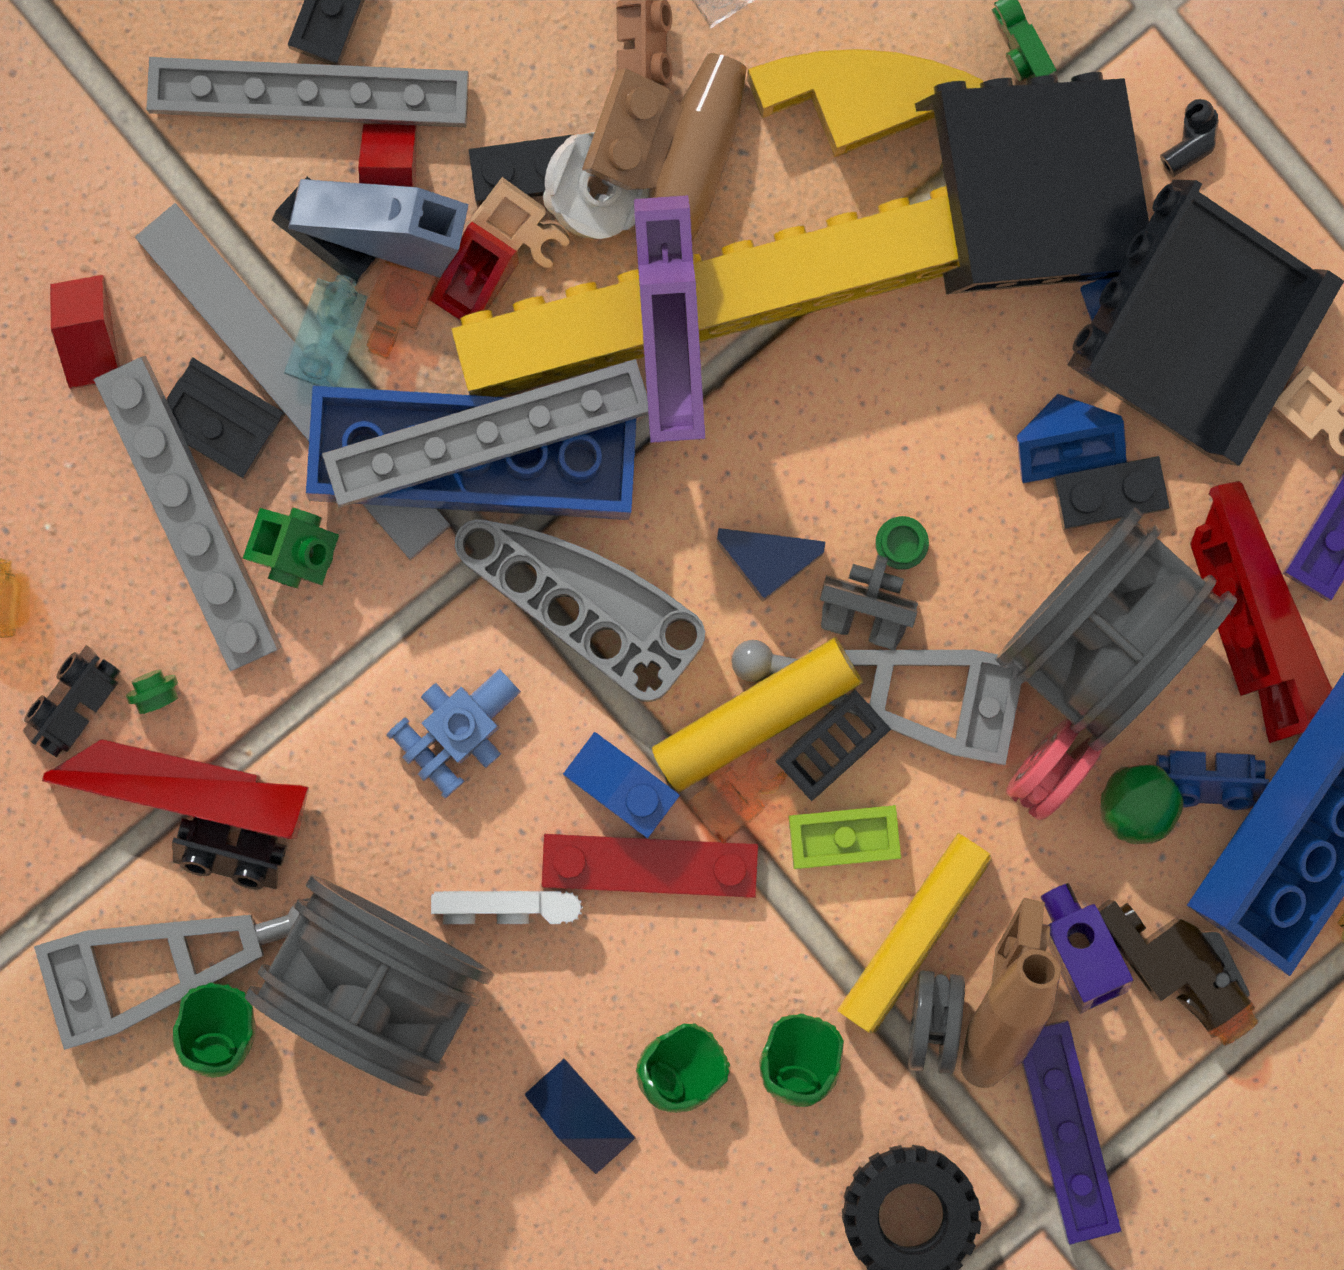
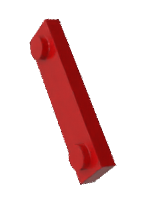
M544 834L541 887L756 898L758 844Z

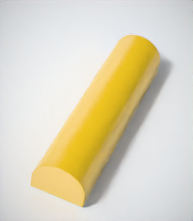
M834 637L652 747L654 757L669 783L680 793L864 682L837 637Z
M959 833L956 834L837 1009L838 1012L868 1033H876L992 862L989 852Z

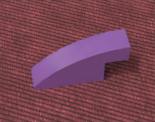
M686 195L634 199L650 443L705 439L697 295L689 198Z

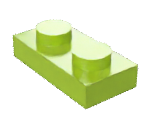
M896 805L788 816L794 869L901 859Z

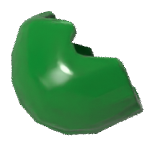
M1155 765L1121 767L1111 775L1104 791L1101 793V819L1116 839L1135 845L1153 844L1166 838L1175 828L1183 811L1184 799L1176 783L1162 767Z
M209 982L206 985L189 989L188 993L182 997L178 1018L173 1027L172 1042L179 1062L183 1067L199 1075L216 1078L232 1073L245 1061L255 1039L256 1025L253 1006L245 999L246 994L244 991L232 988L228 984L221 985Z
M803 1013L781 1017L779 1021L773 1024L759 1060L760 1076L763 1085L772 1097L781 1103L791 1106L809 1107L820 1102L832 1091L841 1072L844 1040L840 1032L836 1030V1026L823 1021L820 1017L814 1018Z
M684 1023L666 1034L655 1038L645 1047L636 1067L638 1086L649 1103L655 1108L670 1113L687 1112L706 1103L728 1081L730 1063L724 1054L723 1047L719 1045L711 1032H708L696 1023Z

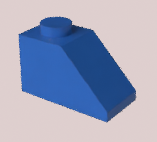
M596 732L592 734L563 773L564 776L646 838H649L680 796Z

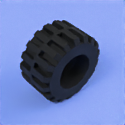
M901 1145L889 1147L890 1151L882 1154L877 1152L869 1157L870 1161L863 1168L858 1167L853 1174L854 1179L851 1185L846 1187L844 1194L845 1203L844 1208H842V1221L845 1233L858 1260L862 1261L867 1270H959L963 1266L961 1261L967 1254L971 1256L975 1249L974 1239L976 1234H980L981 1228L978 1212L981 1210L979 1199L975 1195L974 1187L968 1177L944 1154L936 1150H928L924 1146L912 1145V1147L902 1148ZM906 1184H920L932 1190L939 1198L943 1209V1219L938 1231L931 1239L916 1246H901L892 1242L882 1231L879 1222V1210L885 1197L895 1188Z

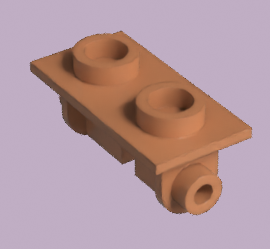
M621 0L616 2L617 40L620 42L635 41V49L617 50V70L627 68L667 88V84L671 82L673 72L672 62L667 53V32L672 26V10L667 0Z

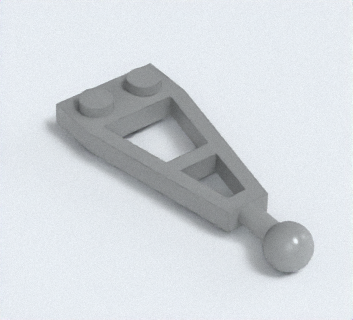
M747 640L735 648L731 663L734 672L739 678L747 682H758L797 659L775 655L765 643L759 640ZM845 650L854 666H877L870 703L868 704L892 731L953 756L1006 765L1021 689V683L1015 679L1021 669L1012 661L1005 667H1002L995 661L998 654L978 650ZM893 666H969L955 738L885 710ZM842 695L830 702L829 705L835 707L848 695ZM852 709L847 711L851 714L856 715Z
M305 898V899H302V900L308 902V901L310 900V898ZM293 905L288 915L256 925L252 915L87 930L34 946L64 1050L118 1034L180 1001L188 993L189 989L206 985L209 982L214 983L264 956L261 945L286 938L299 912ZM238 931L244 950L197 974L186 936ZM167 938L180 983L114 1017L93 946Z

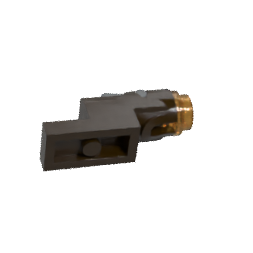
M1107 900L1098 907L1118 950L1154 999L1163 1001L1177 990L1180 995L1176 999L1200 1020L1211 1038L1218 1037L1224 1046L1236 1041L1257 1025L1259 1020L1252 1012L1255 1006L1248 998L1250 996L1249 990L1219 933H1202L1198 927L1182 919L1175 918L1143 940L1139 933L1144 931L1146 927L1128 903L1119 907L1115 900Z

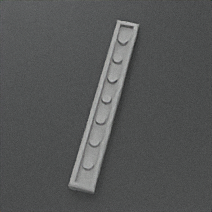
M174 203L138 233L135 238L309 441L312 387L332 386L178 205ZM363 504L410 561L451 527L437 509Z

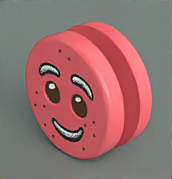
M1069 719L1061 721L1045 736L1019 767L1006 789V794L1015 802L1020 798L1022 806L1029 808L1028 813L1038 821L1049 817L1067 800L1093 768L1102 752V749L1096 752L1088 745V741L1091 738L1089 737L1068 755L1066 751L1078 735V733L1070 729L1072 722Z

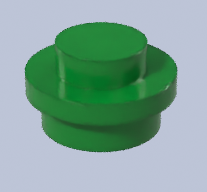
M898 516L889 519L880 527L876 535L875 547L878 555L888 558L887 566L897 570H906L917 566L925 558L929 548V538L925 528L917 520L906 516Z
M161 669L155 670L134 679L131 682L134 690L126 694L128 703L135 704L139 714L149 713L179 698L175 686L178 685V680L175 675L164 677Z

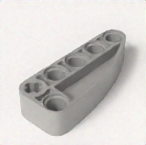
M479 519L466 522L459 528L455 536L457 555L469 569L632 697L642 702H653L667 694L700 652L704 644L705 629L702 621L696 614L635 573L590 550L524 527ZM478 531L491 534L495 541L492 554L481 560L469 557L465 550L468 537ZM519 564H527L533 567L537 573V581L534 587L524 593L511 590L507 584L509 571ZM560 597H569L575 600L579 606L577 619L567 626H559L553 623L549 617L551 603ZM686 621L695 628L697 639L690 648L676 650L667 643L665 637L666 630L673 622ZM612 630L620 637L622 642L621 649L613 658L601 659L591 651V640L598 631ZM653 663L660 668L657 677L662 684L655 691L649 686L643 692L636 687L639 678L634 671L640 664L647 669Z

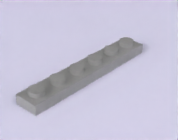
M149 57L146 110L149 114L467 128L468 71Z
M147 357L137 358L95 378V384L229 670L233 671L282 648Z
M634 359L325 452L322 455L338 507L341 508L648 415L647 393L637 361Z

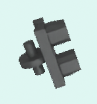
M877 555L873 569L857 564H852L848 579L868 584L867 587L826 575L820 600L824 601L821 628L841 635H848L855 611L875 616L869 635V642L896 650L906 627L913 628L918 612V602L879 591L882 588L900 594L904 578L884 573L888 558Z

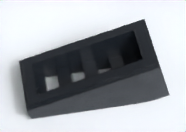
M854 689L777 757L775 762L804 794L813 801L883 738L891 728ZM850 709L871 730L866 737L863 738L843 716ZM834 723L855 745L850 751L847 752L827 731ZM818 738L839 759L832 766L811 745ZM802 752L823 773L816 780L796 760Z

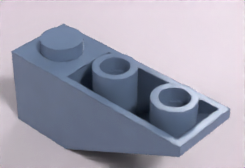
M301 179L298 184L288 228L440 278L459 251L469 204L418 187Z

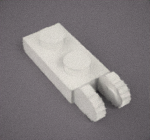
M435 891L431 895V914H443V924H475V914H497V924H529V914L540 913L550 924H561L563 921L567 924L570 921L573 923L575 919L578 920V915L582 914L580 910L583 906L580 905L582 901L578 899V895L575 896L573 892L568 893L567 891L565 893H561V891Z

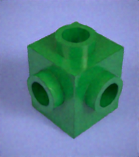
M292 507L288 516L259 508L242 559L271 569L267 579L296 589L299 588L301 580L323 585L327 570L333 560V552L339 535L320 528L322 517Z

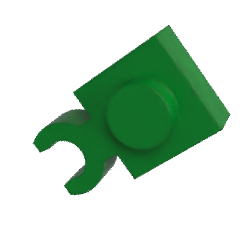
M998 0L995 2L992 12L1009 40L1008 46L1011 51L1006 53V57L1016 78L1022 81L1043 75H1055L1057 70L1035 28L1027 22L1019 1Z

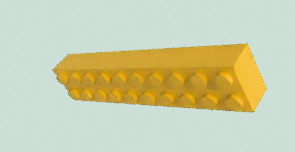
M943 186L931 191V199L910 205L909 198L907 197L885 202L878 206L879 213L858 219L857 212L839 214L826 220V228L806 233L805 226L787 228L773 234L774 242L754 247L753 240L735 242L721 248L722 256L702 261L700 254H693L699 343L942 278L943 273L960 266L947 187ZM638 269L618 275L619 284L598 289L596 282L583 283L566 289L565 294L567 298L545 303L544 296H536L514 303V312L493 317L492 310H485L460 318L462 326L451 328L469 395L501 397L594 372L630 360L644 358Z

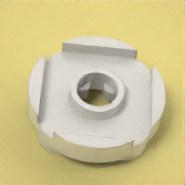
M595 132L572 135L555 151L546 170L543 201L547 211L553 214L566 230L584 238L604 239L617 235L623 230L630 229L635 225L634 199L648 198L649 188L625 190L602 179V182L609 186L606 195L597 194L593 198L590 195V188L587 186L589 177L594 175L583 171L582 168Z

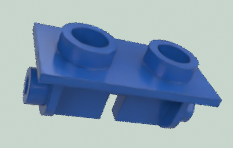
M1168 750L1167 755H1157L1156 766L1162 767L1180 789L1184 799L1183 807H1192L1199 803L1222 804L1223 807L1231 810H1245L1255 805L1269 784V779H1265V760H1256L1254 754L1216 753L1215 771L1206 770V752Z

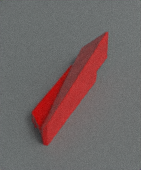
M1235 481L1210 488L1208 495L1212 497V505L1205 524L1195 529L1190 546L1201 578L1204 579L1206 576L1212 575L1217 580L1212 590L1219 597L1229 591L1237 598L1236 604L1220 624L1218 630L1240 696L1257 691L1259 693L1266 735L1270 744L1303 733L1332 691V687L1242 482Z
M103 739L56 768L45 772L42 777L43 782L291 840L298 839L309 787L258 783L260 775Z

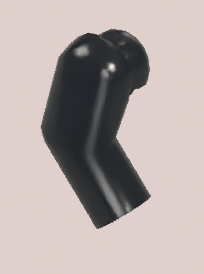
M1195 99L1187 105L1182 141L1160 155L1164 167L1172 177L1177 176L1199 162L1215 149L1219 123L1218 113L1212 104L1205 99Z

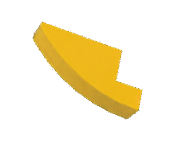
M864 49L817 51L789 56L749 68L747 72V82L762 118L812 100L834 157L934 119V110L916 112L915 103L934 94V86L951 81H965L967 88H980V84L983 82L982 79L930 59L897 52Z

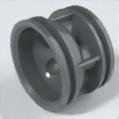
M1133 507L1089 551L1028 618L995 658V661L1002 667H1005L1012 661L1021 670L1015 679L1021 684L1027 681L1072 722L1070 725L1071 730L1079 733L1086 728L1092 734L1088 745L1096 752L1115 739L1163 691L1216 631L1237 602V598L1229 591L1219 597L1212 590L1217 582L1212 575L1202 579L1158 539L1162 530L1156 525L1148 531L1139 525L1138 522L1143 513L1136 507Z
M311 875L306 883V887L313 892L310 900L307 902L298 899L295 903L294 908L299 912L296 921L272 965L263 964L258 971V974L265 980L261 988L250 986L245 999L267 1017L333 1056L396 1087L417 1095L428 1096L434 1086L427 1078L430 1070L436 1072L443 1070L445 1062L442 1060V1057L470 1006H477L481 1000V997L474 992L477 983L489 984L494 973L470 956L396 914L341 886Z

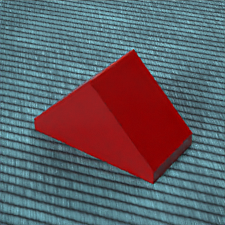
M363 124L358 165L359 183L416 187L417 126Z
M472 221L461 237L459 251L442 274L429 300L458 320L466 315L488 310L520 263L517 251Z
M103 275L50 284L51 332L69 389L96 385L95 378L120 367L105 278Z

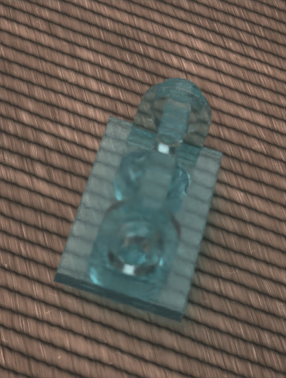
M337 275L334 282H328L320 278L317 279L283 374L316 386L336 387L368 297L354 289L356 285L355 280L345 275Z

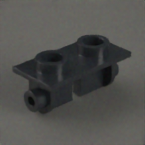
M87 645L80 654L72 653L61 665L56 676L60 681L47 698L43 695L40 696L29 708L24 719L27 725L23 732L35 745L44 736L45 738L40 743V746L55 757H58L62 750L68 752L90 722L74 709L81 702L96 713L119 684L115 679L121 671L105 659L97 667L95 664L100 658Z
M193 817V820L182 819L177 838H173L172 841L173 863L180 864L182 869L198 876H209L211 873L230 877L236 884L248 889L258 890L262 889L263 886L277 889L278 865L282 866L287 845L277 843L278 837L241 828L237 844L233 846L227 844L231 825Z

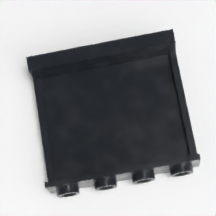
M1089 72L1072 77L1071 82L1058 83L1057 75H1043L1026 80V85H1013L1012 78H997L982 82L980 88H967L965 81H951L934 86L933 95L915 103L916 112L934 110L960 265L943 273L946 295L1107 280L1118 277L1128 259L1126 257V250L1130 242L1140 231L1146 228L1149 222L1125 78L1104 80L1102 72Z
M1172 180L1156 196L1152 206L1154 214L1146 228L1140 231L1130 242L1126 250V257L1128 259L1118 277L1113 278L1103 289L1099 299L1101 307L1091 324L1086 325L1077 335L1073 343L1074 354L1068 366L1215 462L1240 466L1344 280L1329 270L1312 269L1199 192L1202 183L1199 181Z

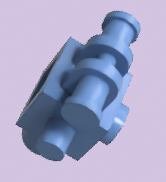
M500 668L471 695L464 688L460 687L449 697L435 683L421 696L423 701L434 711L422 722L429 732L421 738L408 724L410 721L405 717L386 736L389 739L393 738L406 752L402 758L408 765L414 760L422 768L417 775L423 781L429 778L442 792L441 796L446 799L464 783V780L461 777L458 778L445 763L453 757L457 763L461 764L471 754L485 768L493 763L501 753L488 740L500 728L492 718L519 695L521 691ZM436 740L444 747L437 756L428 748Z

